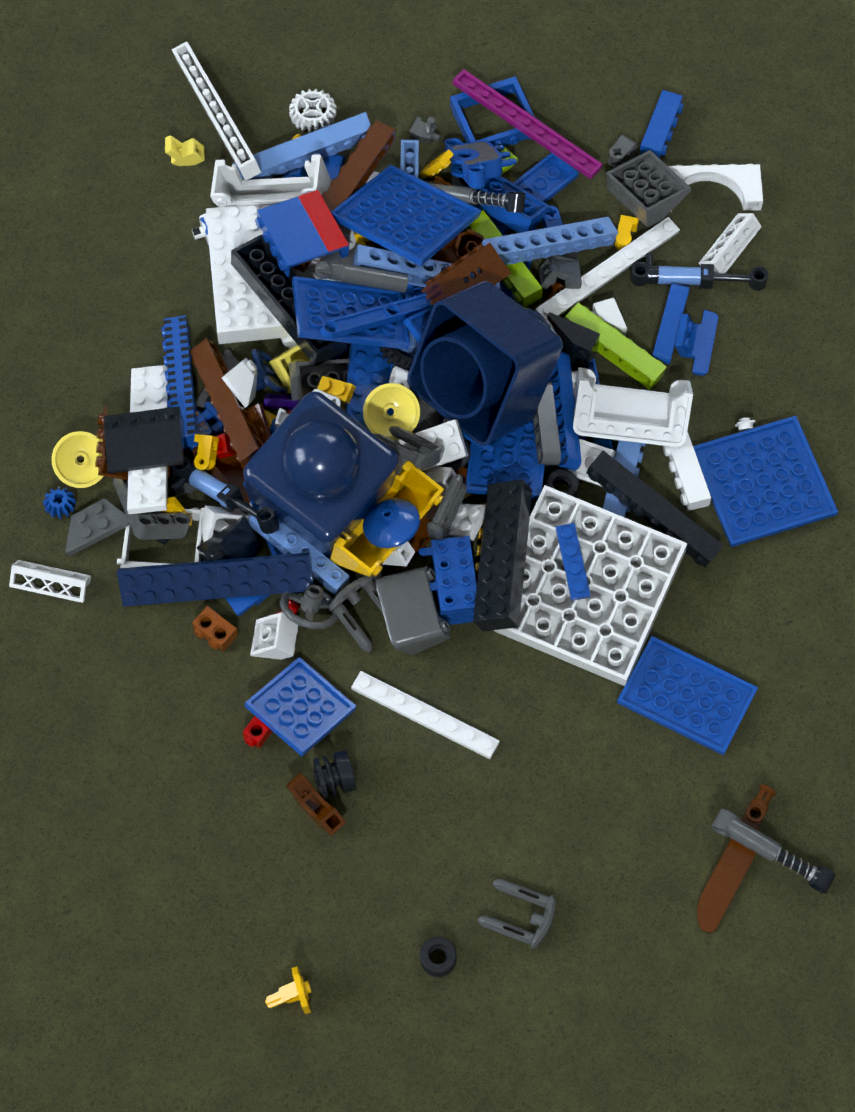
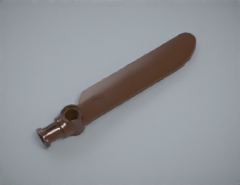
M763 784L759 786L760 790L756 798L751 800L741 819L742 822L758 831V827L769 809L768 804L772 796L776 795V791ZM756 811L759 813L760 817L753 818L751 817L750 812ZM733 839L730 840L698 902L697 921L700 929L706 933H712L717 929L756 855L754 851Z

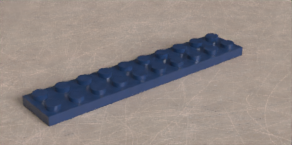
M310 552L117 569L123 607L281 594L285 592H305L308 586L314 585Z

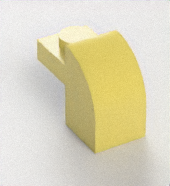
M171 135L165 138V153L171 156L172 164L190 166L205 161L204 145L194 138L183 143Z

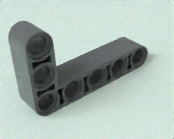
M113 478V484L135 537L142 540L181 539L186 537L191 519L184 513L152 514L151 512L128 514V480Z

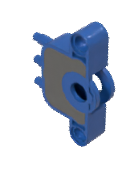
M457 138L445 140V151L449 149L454 154L450 158L452 161L450 163L452 166L450 168L451 174L456 177H462L471 188L485 187V179L500 176L502 174V167L512 166L517 163L515 158L506 159L510 157V152H500L504 150L503 145L493 146L488 141H474L463 144Z

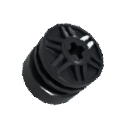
M346 750L333 753V763H329L328 758L322 756L323 766L320 765L318 758L313 759V774L317 789L322 794L323 799L329 798L327 791L329 788L333 797L337 795V786L341 787L344 794L357 790Z

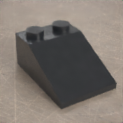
M549 312L547 319L552 324L555 333L562 340V351L569 354L570 361L576 366L589 369L598 351L600 333Z
M242 516L196 548L204 561L254 557L262 548V545L245 516Z

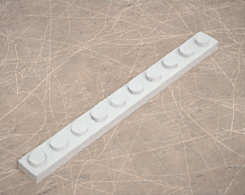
M667 217L582 276L580 289L565 288L536 308L535 311L546 318L549 312L561 316L641 260L647 253H651L678 234L680 229Z

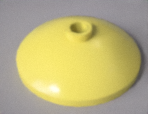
M395 383L383 384L376 387L367 396L363 406V418L367 428L373 434L380 433L392 440H399L390 433L389 428L391 426H400L412 432L420 418V406L416 396L405 386ZM389 408L393 409L392 415L387 414Z
M76 431L65 435L57 442L52 453V466L55 474L63 483L75 488H86L96 484L103 478V476L98 475V467H95L96 457L99 456V453H96V445L99 439L95 435L84 431ZM80 455L84 457L82 463L77 461V457Z

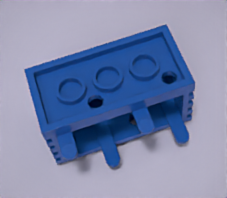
M470 536L431 540V547L421 548L419 554L421 556L431 555L436 579L434 583L429 584L431 591L436 590L438 617L446 620L449 625L473 622L477 585Z

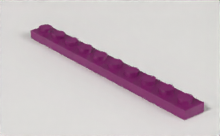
M465 69L453 79L454 86L589 179H592L602 169V163Z

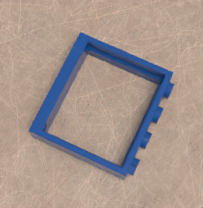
M516 76L488 85L503 96L515 93L521 108L534 117ZM460 93L450 97V108L466 143L474 142L475 138L461 109L479 104V102L466 93ZM515 128L477 141H488L493 146H506L509 144L515 145L519 141L530 140L531 138Z

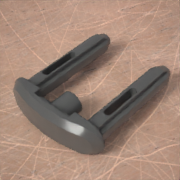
M391 426L389 428L390 433L394 437L418 448V452L380 433H374L375 436L391 447L398 456L414 463L417 469L428 468L439 463L445 451L444 445H436L400 426Z
M459 474L452 478L432 522L427 524L428 535L434 540L448 538L447 533L467 493V486L463 484V477Z
M364 576L344 587L330 602L329 611H334L361 649L369 653L373 649L372 643L342 604L346 598H348L352 605L359 602L362 598L357 590L364 588L383 614L381 603L375 596V594L378 596V592L373 582V577ZM343 614L345 615V617L348 619V621L351 623V625L354 627L355 630H353V628L350 626V624H349V623L347 622V620L344 618Z
M495 879L493 886L498 891L546 909L545 913L541 915L534 912L531 917L530 924L539 927L536 933L487 915L479 916L478 923L484 928L529 944L531 949L539 947L552 926L556 909V898L554 895L546 896L504 879Z

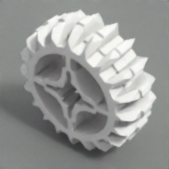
M308 89V92L302 90L301 95L296 94L289 106L291 121L297 129L301 128L302 132L308 129V132L311 133L312 130L317 131L318 129L330 126V123H334V118H336L334 99L330 98L329 93L325 94L323 90L320 92L317 89L314 91ZM325 107L326 112L323 114L322 109ZM301 108L304 109L302 114L299 112Z

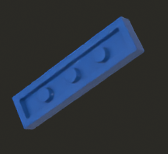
M575 523L555 526L571 601L590 598V590Z

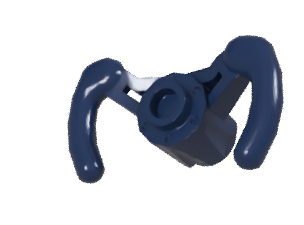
M253 349L251 353L257 368L256 371L258 372L256 390L259 391L268 386L276 392L286 393L288 391L286 386H280L273 381L275 370L270 365H264L263 359L268 363L273 358L262 350Z

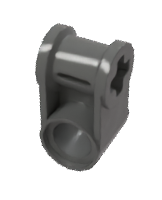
M622 134L609 151L608 165L611 168H616L624 164L636 151L638 143Z

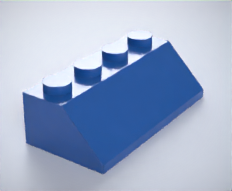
M501 175L485 179V187L476 189L477 192L485 193L487 191L490 194L494 192L495 194L501 193V195L507 194V192L525 193V209L522 213L508 212L500 206L494 207L493 205L487 206L486 204L480 205L479 203L474 205L517 233L535 230L550 207Z

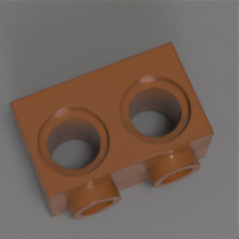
M208 606L192 622L194 634L200 639L204 637L208 640V644L215 650L219 649L224 652L238 636L237 628ZM204 623L211 624L209 627H202ZM219 634H225V635H226V636H225L224 638H222V639L217 638V636H218Z

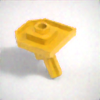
M297 966L291 969L294 982L280 987L278 992L267 996L265 1003L268 1008H273L284 1002L292 1003L300 1000L304 1013H311L308 1003V994L311 993L309 982H304Z

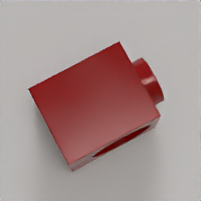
M227 434L215 436L219 437L216 458L222 459L237 455L229 443L231 440Z
M254 716L243 731L244 741L249 746H256L260 749L273 731ZM255 730L262 731L258 736L252 734Z

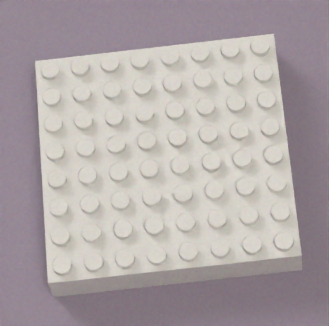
M274 204L206 208L219 344L291 337L231 265V250L261 234L263 235L261 228L258 229L255 223L257 210ZM338 224L349 244L347 257L341 259L337 251L313 259L304 273L293 267H290L297 277L312 278L317 263L327 261L331 256L341 265H353V255L357 248L354 232Z
M544 485L530 515L519 627L493 631L625 686L686 552L687 543ZM575 523L590 590V598L571 601L565 571L561 570L563 561L555 526Z

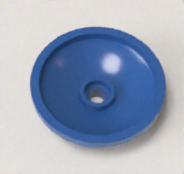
M401 498L387 499L373 506L367 513L363 521V532L367 540L374 546L380 548L398 547L415 535L420 525V515L414 504L408 500Z

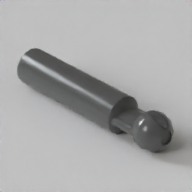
M320 261L315 266V273L321 279L339 280L343 283L403 293L406 292L408 285L407 274L348 264L340 265L328 261Z

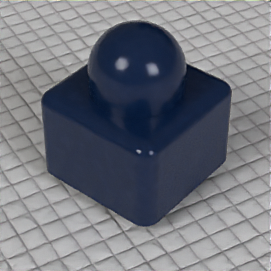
M482 281L433 305L408 372L407 382L415 394L447 420L457 419L461 431L481 446H486L532 421L561 354L563 343L545 316L535 310L523 308L492 283Z
M310 392L302 398L245 465L243 475L246 493L258 506L269 507L274 510L278 520L324 556L331 557L337 540L340 537L343 539L345 533L350 535L371 508L392 487L394 478L398 473L399 459L397 453L325 395L320 392Z

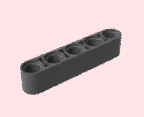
M548 382L533 418L538 463L543 465H559L561 460L551 382Z

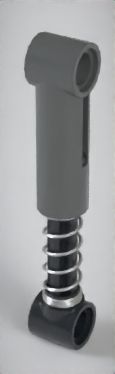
M425 181L472 206L478 203L480 205L486 204L487 206L493 205L494 207L500 206L508 212L522 213L525 209V193L507 192V194L503 195L501 193L495 194L494 192L490 194L487 191L485 193L477 192L475 188Z
M720 809L711 825V828L718 834L730 837L769 861L776 859L775 862L779 861L783 866L786 865L790 870L793 869L797 874L800 873L804 876V879L806 878L809 881V886L820 893L826 894L836 876L833 871L826 867L810 866L809 863L803 862L802 858L798 859L795 857V854H789L788 850H782L780 843L742 822L735 814L728 810Z

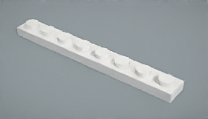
M360 671L351 686V689L488 759H491L499 745V740Z

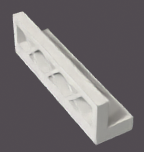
M738 213L699 262L700 266L701 264H714L715 273L725 274L762 227L753 213Z
M17 560L12 564L9 587L83 603L85 601L86 587L91 582V576ZM16 573L23 575L27 581L24 584L16 583ZM39 578L44 582L45 586L42 588L36 587L32 580ZM58 582L63 587V590L57 592L51 584ZM72 586L81 587L80 596L73 595L69 588Z

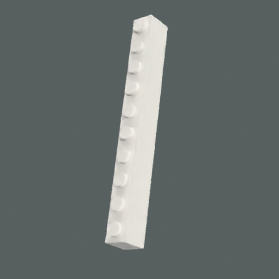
M188 42L173 48L172 51L178 64L245 181L261 173L254 156Z

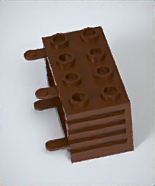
M491 243L485 246L480 244L425 282L427 286L421 291L423 293L426 292L427 295L425 297L427 299L430 298V304L433 305L482 281H488L496 285L510 275L511 272ZM470 273H474V279L470 277ZM464 278H467L468 283L464 282Z

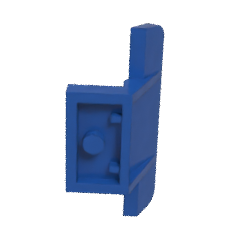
M704 310L701 325L694 324L688 314H681L675 343L680 357L694 359L692 372L694 375L700 376L706 375L709 370L718 322V315Z

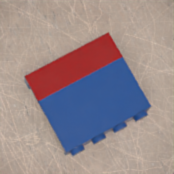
M319 190L257 210L256 226L258 229L261 228L264 241L269 243L273 257L277 258L280 270L284 271L287 277L290 276V267L337 251L341 259L348 256L349 244Z

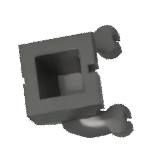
M417 116L409 131L410 138L424 143H431L432 140L438 142L441 136L435 132L437 126L434 125L436 119L429 117L427 123H424L422 118Z

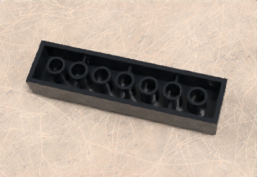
M262 234L231 250V265L315 367L347 350V343L298 337L292 280L296 274L290 268V276L287 277L284 271L280 270L276 257H273L270 245L264 241Z
M523 479L488 484L473 622L483 632L519 627L533 491Z

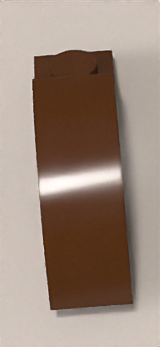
M299 773L286 785V788L293 795L297 804L329 835L332 836L346 823L339 812L318 794L302 773Z

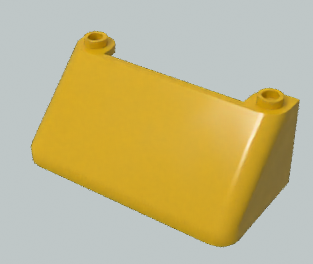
M407 460L402 466L403 471L395 476L392 487L379 502L391 498L408 500L417 508L421 520L433 505L437 506L444 498L442 496L444 488L420 469L415 468V465ZM363 519L350 535L345 533L343 539L340 537L334 544L330 560L336 565L368 577L372 575L377 576L383 569L381 565L397 547L380 548L371 544L363 532Z

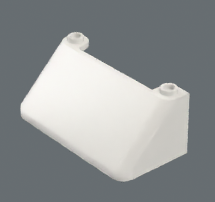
M321 154L312 155L311 162L305 161V169L309 177L253 179L246 181L242 180L235 164L229 167L225 165V160H216L210 197L219 207L277 204L319 190L322 196L330 188L331 178Z
M578 368L573 417L575 433L581 436L679 447L685 443L693 399L690 381L676 380L671 384L669 393L598 385L595 384L596 376L592 370Z

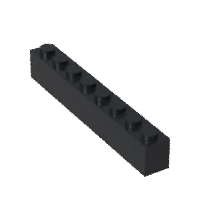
M604 450L586 471V474L592 481L598 482L607 493L613 494L618 498L622 505L632 509L634 514L647 521L651 528L687 543L685 554L691 556L698 565L706 568L723 547L719 541Z

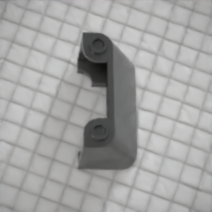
M428 566L384 576L376 580V588L390 641L395 649L410 656L451 638L449 623L438 617L429 584L435 582L436 575L434 570Z

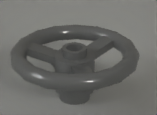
M318 585L308 586L305 592H285L281 595L280 607L283 614L299 626L309 629H324L332 626L339 619L334 611H332L331 617L327 620L313 621V615L320 608H329V604L333 600ZM288 599L300 603L301 609L305 612V619L295 615L289 609Z

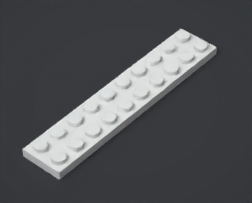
M165 365L131 369L130 413L168 408L167 400H169V397L166 393V385H169V381L166 382L165 371L168 368ZM168 466L128 471V514L167 510Z

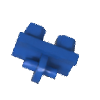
M208 401L204 404L205 410L200 414L207 424L214 420L216 423L210 428L215 436L224 433V425L217 417V410Z

